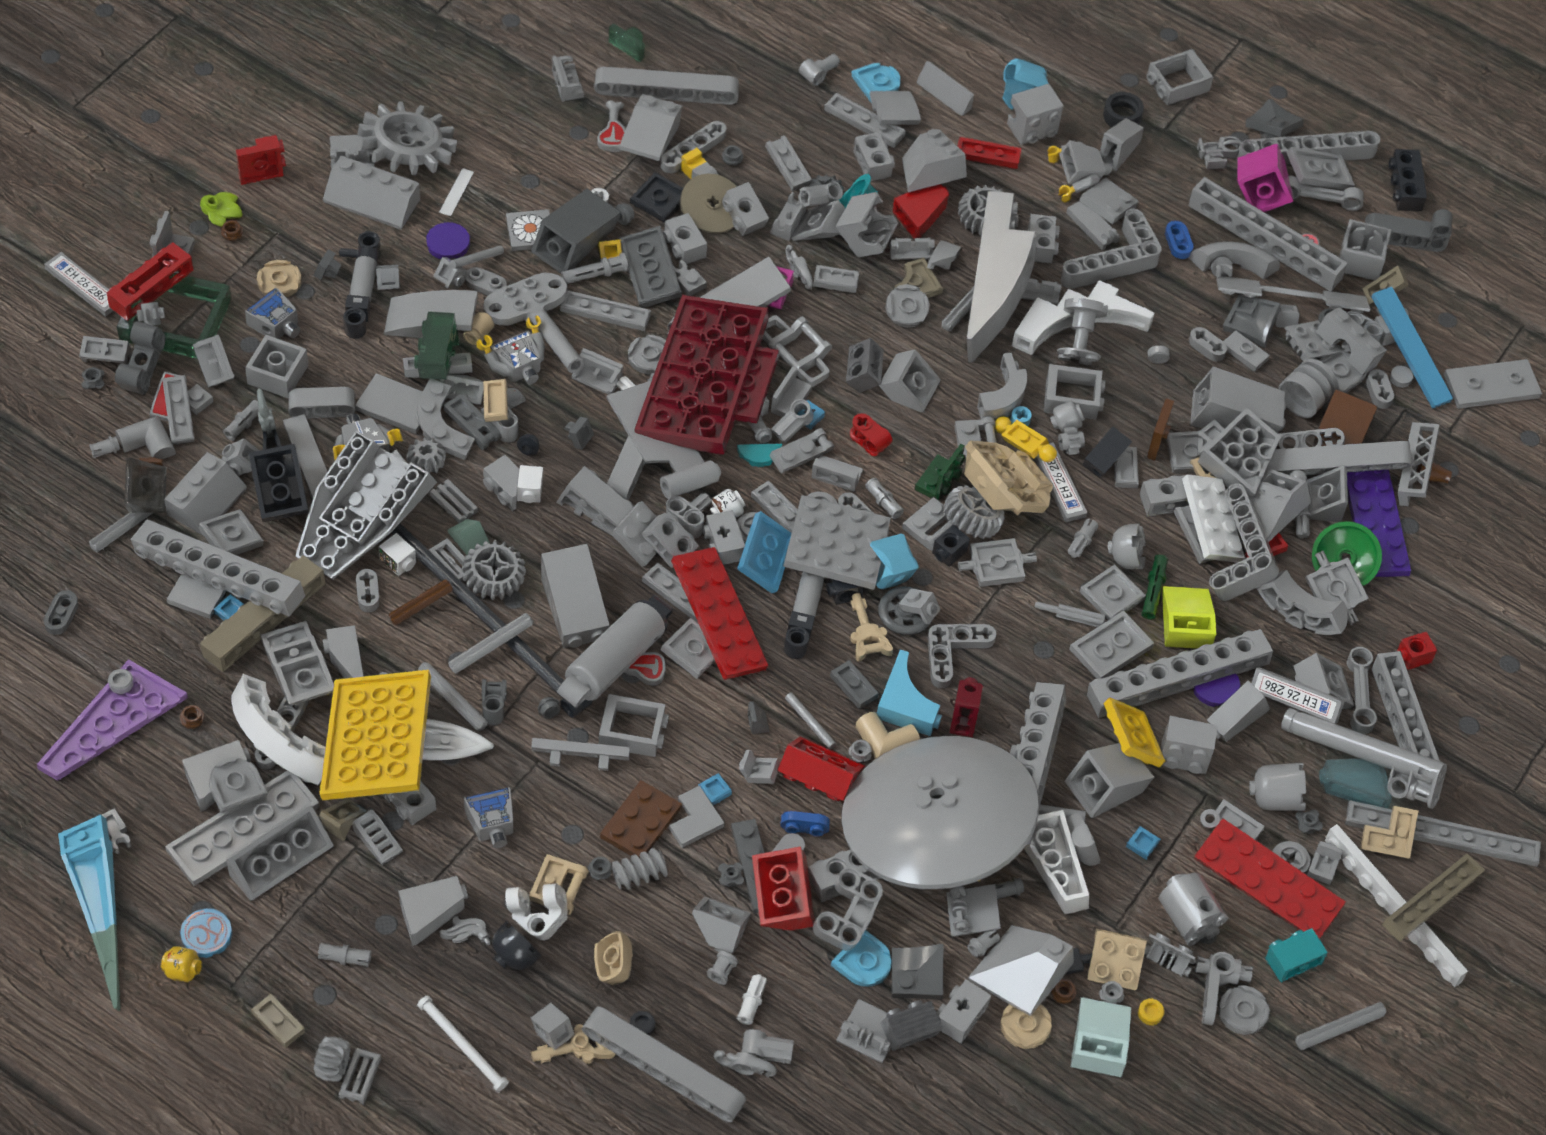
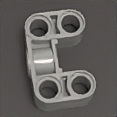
M853 868L843 869L834 883L838 893L852 900L844 918L828 911L821 913L813 924V932L817 937L845 951L853 949L860 941L883 893L882 886L877 880ZM849 877L853 881V886H845L841 878ZM864 889H872L875 892V898L867 897ZM826 920L830 922L832 929L828 931L822 929L820 921ZM843 932H850L854 936V941L847 942L844 940Z

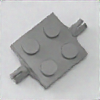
M1015 538L973 543L969 547L971 561L958 562L959 572L973 570L977 576L979 587L1022 582L1025 580L1023 563L1036 562L1037 557L1035 552L1022 554L1017 548Z
M1324 551L1315 554L1321 567L1316 572L1305 577L1314 597L1326 601L1344 600L1350 625L1357 623L1359 620L1353 608L1369 598L1349 558L1329 563Z

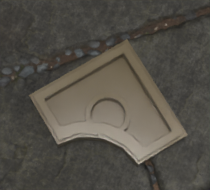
M925 258L905 263L906 277L894 287L905 284L914 285L920 288V291L925 293L928 298L943 293V287L933 271L927 268L928 263Z

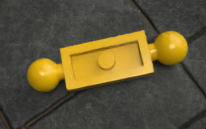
M1005 416L995 420L996 426L994 428L1002 435L1006 442L1027 453L1033 459L1039 455L1040 459L1047 463L1055 460L1057 456L1056 448L1049 445L1046 437L1018 420L1013 424Z

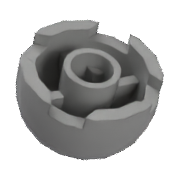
M1140 524L1123 525L1115 531L1112 541H1108V553L1113 555L1115 562L1120 567L1125 569L1144 568L1146 557H1141L1143 546H1146L1143 527Z

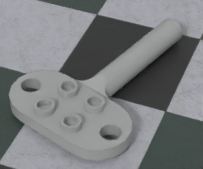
M553 273L536 274L498 289L486 297L483 305L484 313L489 314L495 324L511 325L530 318V321L537 325L535 316L538 315L541 319L538 330L541 331L543 338L570 373H575L583 367L584 362L547 313L548 310L559 306L567 298V285L562 277Z

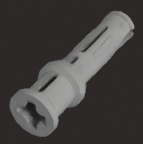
M623 252L613 258L607 259L604 257L598 263L561 271V276L567 285L600 275L609 277L612 273L619 271L628 272L629 267Z

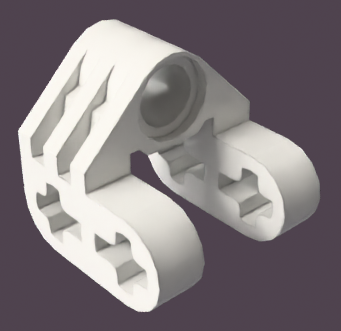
M557 883L545 884L543 886V901L545 907L549 909V915L545 913L531 914L529 895L521 887L506 889L507 909L512 913V918L538 940L544 941L552 937L568 919L566 892ZM545 922L544 929L541 932H536L537 924Z

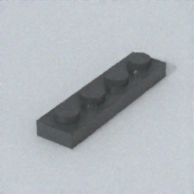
M752 819L731 823V831L740 864L743 866L742 872L753 914L759 913L752 855L762 854L764 850L756 820Z

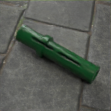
M1164 555L1154 556L1152 571L1148 574L1149 584L1141 616L1148 620L1156 618L1162 585L1166 582L1167 578L1165 572L1169 559Z

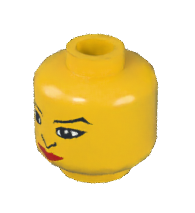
M175 946L164 953L161 968L169 979L189 982L195 975L200 973L202 961L199 960V955L194 949Z

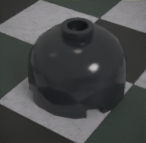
M507 920L494 934L492 947L497 954L494 959L504 969L509 966L514 970H524L533 965L542 956Z

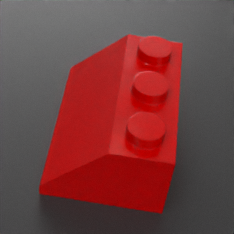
M800 736L787 745L777 771L783 773V777L788 780H798L805 783V787L810 790H820L827 793V797L832 800L844 801L852 784L864 770L865 765Z
M801 846L752 855L761 927L790 931L813 927L815 920L807 858Z

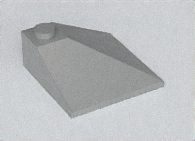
M1011 925L1000 941L996 943L970 974L968 980L1031 1016L1074 964L1073 946L1052 934Z

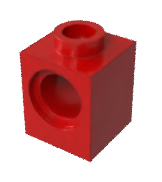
M1426 631L1402 639L1397 651L1401 652L1406 669L1410 670L1432 663L1437 649Z

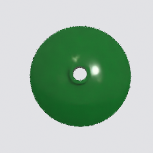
M1345 521L1328 526L1318 535L1312 549V563L1315 572L1321 567L1315 554L1324 551L1329 563L1341 561L1344 554L1350 555V562L1362 586L1368 584L1376 576L1382 561V550L1377 537L1367 527L1356 522Z

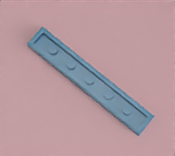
M1391 286L1373 293L1371 297L1432 409L1451 402L1453 397L1393 287Z

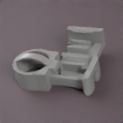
M1234 136L1220 137L1219 142L1202 143L1200 138L1197 145L1199 157L1201 159L1204 157L1207 169L1225 168L1227 159L1222 158L1233 159L1238 157L1241 141ZM1225 145H1233L1237 149L1229 150Z

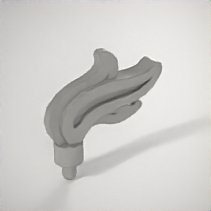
M455 916L453 918L454 927L440 930V936L444 939L452 940L453 943L463 942L471 935L478 936L481 942H485L487 945L491 943L489 940L490 935L486 931V925L481 919L470 918L461 920L458 916Z

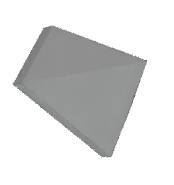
M441 373L440 382L451 386L447 398L454 399L462 394L471 403L482 404L484 393L483 381L469 375Z

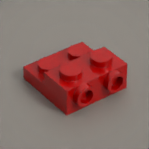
M277 135L255 139L256 146L236 150L241 185L283 176V167H286L284 155L281 154L285 152L282 139L278 140Z

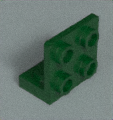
M960 444L949 460L937 454L915 484L914 490L931 499L934 497L938 501L943 495L947 496L952 487L951 483L954 479L958 480L963 472L961 465L966 457L963 454L965 445Z

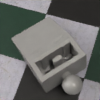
M1270 469L1262 477L1255 495H1249L1268 542L1311 503L1306 483L1307 476L1301 470H1295L1290 475Z

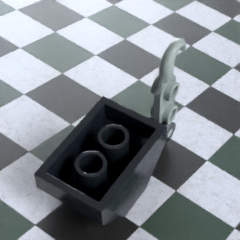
M259 388L257 389L259 411L257 412L263 432V450L250 452L249 459L262 522L309 513L295 444L281 446L272 410L268 409L263 391ZM274 437L275 448L270 447L269 438Z

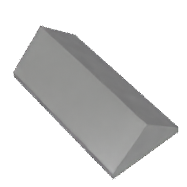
M308 804L226 858L229 876L248 899L252 901L334 845L312 805Z

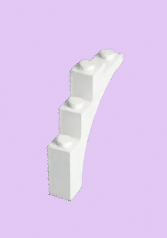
M1099 280L1089 297L1068 289L1058 306L1037 297L1015 331L1012 347L1032 355L1040 344L1049 337L1072 327L1074 315L1064 311L1065 300L1069 298H1074L1073 302H1078L1079 298L1102 302L1104 306L1107 305V316L1095 318V322L1117 323L1132 326L1146 332L1151 327L1154 312L1117 296L1119 289Z

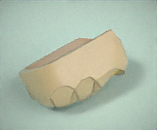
M616 931L595 943L594 958L598 978L605 983L611 985L620 984L630 976L633 956L632 944L625 933Z

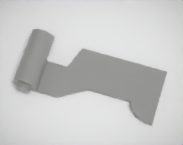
M651 381L607 395L608 402L643 457L644 462L669 463L675 473L660 478L661 490L667 499L719 481L721 470L718 464L711 460L704 462L697 450L635 433L634 429Z

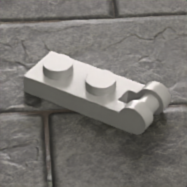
M819 428L805 437L772 451L769 456L782 474L830 452L835 446L831 440L828 441L824 429ZM818 441L821 446L816 447L814 442Z

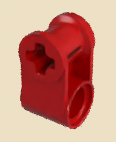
M861 413L854 416L852 421L853 427L850 429V438L863 447L868 454L877 456L893 442L889 431L881 427L869 415Z

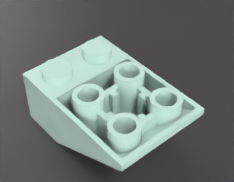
M1081 997L1070 1067L1121 1077L1126 1065L1131 1007Z

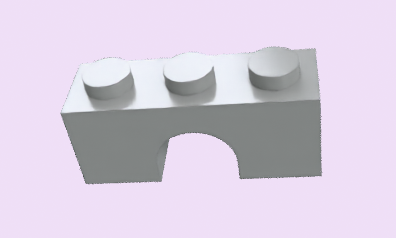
M1340 307L1326 314L1316 330V333L1330 346L1345 340L1351 348V354L1347 361L1362 375L1376 368L1387 351Z

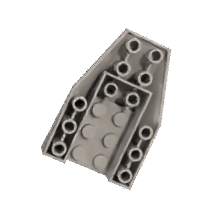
M356 430L316 488L295 556L299 559L304 555L323 569L324 575L334 580L388 536L434 487L437 481L427 471L411 462L410 464L404 462L379 447L374 440Z

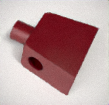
M968 677L965 680L959 681L949 732L951 734L973 738L983 685L978 683L975 678ZM962 708L970 709L969 716L961 715Z

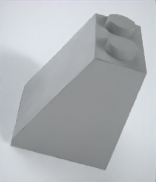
M1120 743L1088 750L1066 778L1065 783L1089 816L1094 818L1143 793L1154 779V776L1141 760L1126 756L1121 750Z

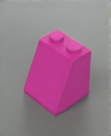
M1278 143L1238 158L1237 181L1247 203L1262 212H1266L1293 202L1286 162Z

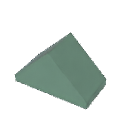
M466 519L447 530L448 534L466 555H468L470 549L475 550L477 543L483 546V543L487 541L490 544L480 521Z

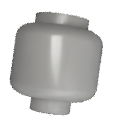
M1073 401L1056 406L1053 409L1054 416L1050 417L1054 428H1059L1062 433H1064V428L1075 427L1077 429L1082 427V421L1085 420L1079 403L1075 404Z

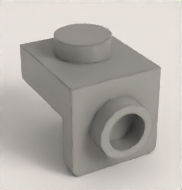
M442 257L433 277L443 282L447 289H458L465 281L467 270L463 267L451 268V260L447 257Z
M911 588L899 603L902 611L920 614L924 624H930L940 611L934 593Z
M746 750L743 759L740 761L739 770L748 783L774 784L780 762L777 758H756L751 750Z
M1320 841L1307 876L1330 885L1343 850L1332 843Z

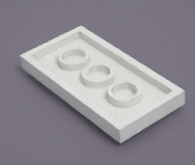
M1187 474L1182 478L1204 559L1237 563L1244 560L1245 556L1238 531L1225 496L1226 490L1223 479Z

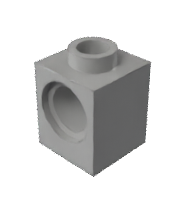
M552 1003L531 1017L536 1034L554 1050L575 1035L570 1019Z

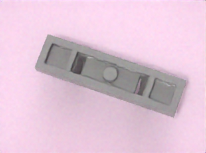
M532 738V752L551 753L550 766H560L561 754L599 758V770L608 771L610 759L629 761L630 747Z

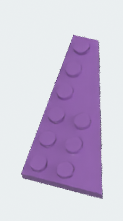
M128 659L120 669L128 670L132 674L134 682L132 689L127 693L117 694L111 691L109 683H107L37 763L38 770L57 781L186 700L188 698L187 693Z

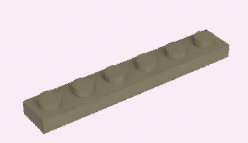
M1465 854L1383 922L1382 926L1401 942L1484 873L1485 869L1471 856Z

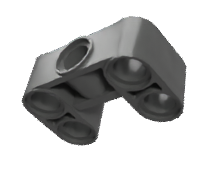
M136 321L130 334V339L135 344L134 351L128 365L121 363L115 373V382L124 390L145 395L149 389L150 380L160 353L164 348L166 336L159 327ZM148 358L144 365H139L141 359Z

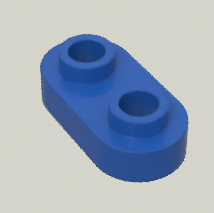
M1180 221L1169 222L1166 226L1165 237L1172 255L1179 259L1190 257L1193 243L1186 225Z
M788 811L781 815L780 825L787 833H808L819 837L829 832L830 819L822 814Z

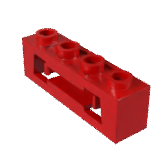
M173 242L167 247L162 248L158 254L145 261L141 267L110 288L107 292L109 307L129 321L137 314V310H142L141 304L152 303L193 271L192 256ZM175 271L179 272L173 278L169 279V276H172V274ZM141 298V301H142V302H140L139 304H137L135 307H133V308L131 309V305H133L134 303H137L138 300Z

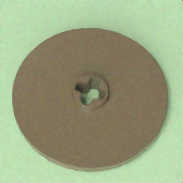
M701 174L692 178L685 185L681 193L680 205L683 215L689 213L697 228L705 233L720 234L734 228L733 219L730 213L725 211L722 199L726 191L735 188L736 185L729 179L717 174ZM710 200L713 201L715 207H711V203H709Z

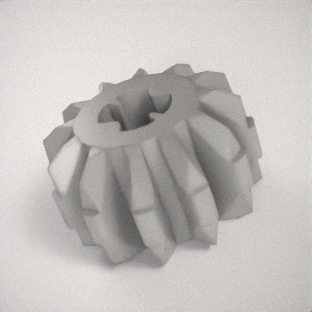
M424 437L423 441L415 439L414 445H409L407 454L409 464L411 462L428 473L432 471L436 474L439 470L438 468H443L446 452H444L442 443H436L434 438L428 441Z
M325 1037L322 1040L314 1060L316 1077L325 1081L341 1080L350 1059L351 1049L348 1041L338 1037Z

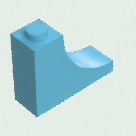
M900 650L878 705L877 714L882 721L900 727L912 724L918 733L931 736L933 728L938 729L942 719V715L938 714L940 705L928 700L914 687L907 670L909 652Z

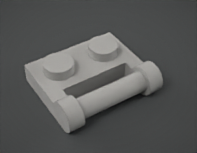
M985 417L981 420L955 421L954 428L957 445L963 444L966 446L970 440L981 441L979 430H985L987 442L997 443L994 431L996 426L995 419L993 417ZM964 448L963 454L967 457V450Z
M933 497L903 523L902 529L927 549L933 550L934 541L952 526V521L947 519L944 505ZM944 520L947 521V523L943 527H941L936 533H934L932 536H928V534L932 530H934L939 524H941Z

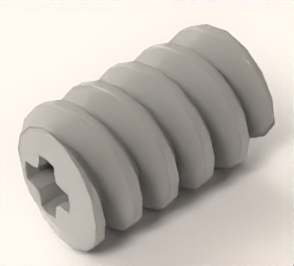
M655 848L650 849L649 855L644 851L640 853V858L635 854L631 856L630 861L627 858H623L621 864L618 861L612 863V872L619 890H621L622 884L628 890L631 889V881L637 887L640 886V878L649 883V875L658 880V872L660 871L664 877L668 876L664 856L660 850L657 851Z

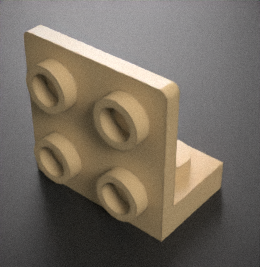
M1096 929L1088 980L1104 984L1109 981H1115L1123 988L1136 990L1147 941L1143 938Z

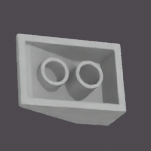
M642 94L635 105L619 149L659 161L680 126L682 106Z

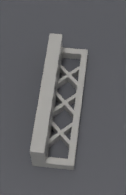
M1412 422L1408 441L1410 442L1412 465L1402 469L1398 488L1400 506H1409L1410 497L1426 498L1440 430L1439 424ZM1422 431H1433V435L1424 439ZM1425 446L1429 452L1420 456V449ZM1422 464L1426 469L1417 473V465ZM1419 481L1422 484V489H1412L1413 483Z

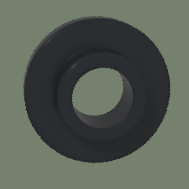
M525 434L517 441V447L523 454L533 456L539 451V440L532 434Z

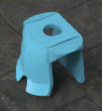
M1018 58L1011 60L1004 69L1003 77L1006 85L1002 98L1005 104L1013 110L1011 104L1013 94L1049 84L1046 70L1041 66Z
M904 534L890 536L870 543L871 548L881 560L876 586L879 589L890 588L906 582L919 568L918 562L913 557Z

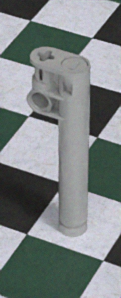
M1292 708L1286 711L1281 725L1283 731L1391 769L1387 789L1391 796L1395 798L1404 797L1412 801L1417 799L1427 803L1428 808L1431 809L1437 804L1447 770L1445 763ZM1399 780L1405 784V790L1399 786Z

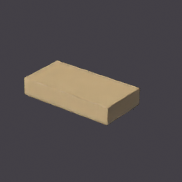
M506 379L483 381L485 422L508 420Z

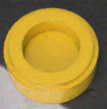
M1145 999L1141 1002L1138 1009L1139 1019L1147 1025L1158 1024L1164 1015V1007L1156 999Z

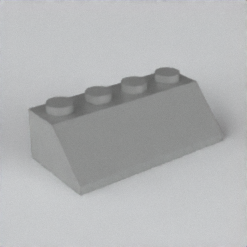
M340 156L330 172L323 202L402 230L420 201V189L418 182Z

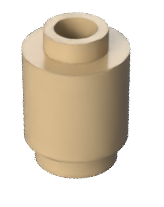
M476 313L472 331L464 330V339L472 345H476L479 339L483 342L484 336L488 335L494 328L491 316L487 313Z

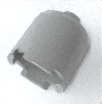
M1303 763L1273 764L1260 767L1255 773L1254 781H1249L1250 795H1255L1257 805L1263 810L1305 811L1306 803L1303 802L1302 795L1306 794L1305 770H1302Z

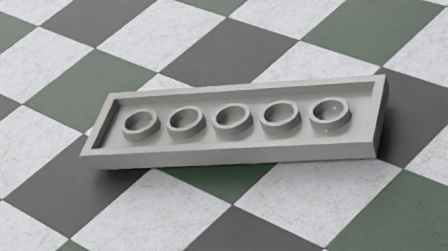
M287 770L265 784L268 792L267 796L216 814L166 845V852L193 886L199 884L226 867V858L308 804H311L314 810L320 807L317 799L298 776Z

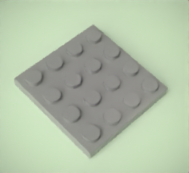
M801 495L783 567L874 590L881 560L871 548L870 543L887 537L891 518Z

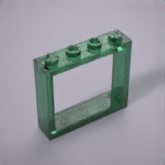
M173 273L172 276H169V279L173 278L178 273ZM186 276L166 292L215 304L199 339L163 331L166 336L163 350L168 353H177L190 358H197L193 344L216 336L232 299L230 285ZM141 298L138 300L137 303H134L133 305H131V309H132L133 307H135L137 304H139L140 302H142V301H141ZM123 317L120 318L117 324L119 340L133 343L130 339L134 317L129 321Z

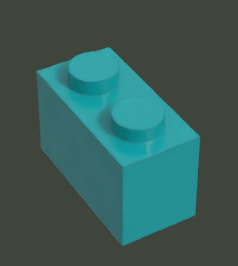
M1311 928L1304 932L1299 930L1284 941L1279 939L1271 943L1265 959L1279 981L1283 982L1323 964L1328 952Z

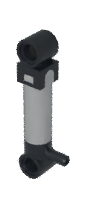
M365 231L359 235L358 250L339 249L340 257L356 258L350 293L346 298L345 313L343 315L345 334L352 339H359L366 334V322L369 321L370 300L376 266L381 255L380 237L372 231Z
M803 571L784 642V652L792 659L802 658L807 652L825 577Z

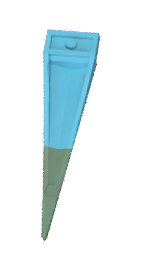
M99 815L59 833L58 836L61 857L90 929L113 1008L120 1011L112 841L109 840L107 820L102 815Z

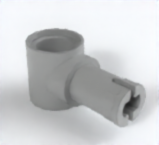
M835 54L815 62L809 58L801 64L799 73L813 86H817L825 79L827 71L839 66L838 63L840 61Z

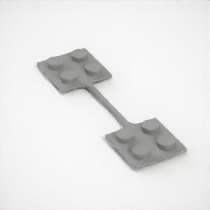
M1227 276L1216 277L1218 290H1221L1224 294L1232 295L1236 292L1243 293L1246 297L1254 298L1256 295L1262 296V291L1322 299L1329 308L1334 310L1340 307L1341 309L1348 308L1359 313L1364 311L1370 312L1366 296L1325 290L1321 294L1273 286H1260L1259 281Z

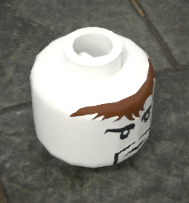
M726 489L712 498L713 507L710 510L712 514L733 510L735 518L743 514V507L746 505L737 490L733 492L731 489Z

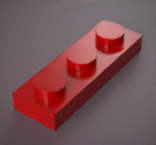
M959 137L957 146L965 153L966 160L1018 169L1022 148Z

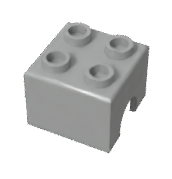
M1050 84L1012 95L1011 104L1015 110L1016 118L1009 114L1007 125L1020 145L1034 143L1039 139L1051 138L1058 134L1063 104Z
M877 192L853 196L835 226L857 257L883 253L898 225V221L893 215H883L876 210L875 204L883 203Z
M1350 219L1339 258L1348 263L1345 274L1371 280L1378 279L1385 262L1386 249L1392 229Z

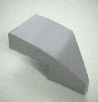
M941 240L935 248L927 268L934 269V265L949 269L951 261L958 257L961 247Z
M1215 419L1198 431L1197 454L1199 456L1224 430Z

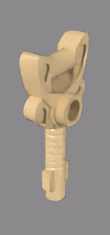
M860 593L853 594L851 606L853 611L857 612L861 625L850 636L851 642L856 644V661L860 662L866 657V654L876 652L892 656L893 647L886 638L887 630L884 627L878 628V625L869 623L865 610L867 609L865 598L862 599Z
M581 1024L576 1025L574 1028L575 1035L571 1038V1042L562 1044L556 1050L543 1045L537 1047L536 1051L531 1052L533 1062L540 1060L541 1063L551 1061V1057L571 1052L574 1053L575 1057L582 1058L586 1064L591 1063L593 1057L610 1059L616 1054L597 1042V1048H593L588 1042L589 1037L583 1033V1025Z

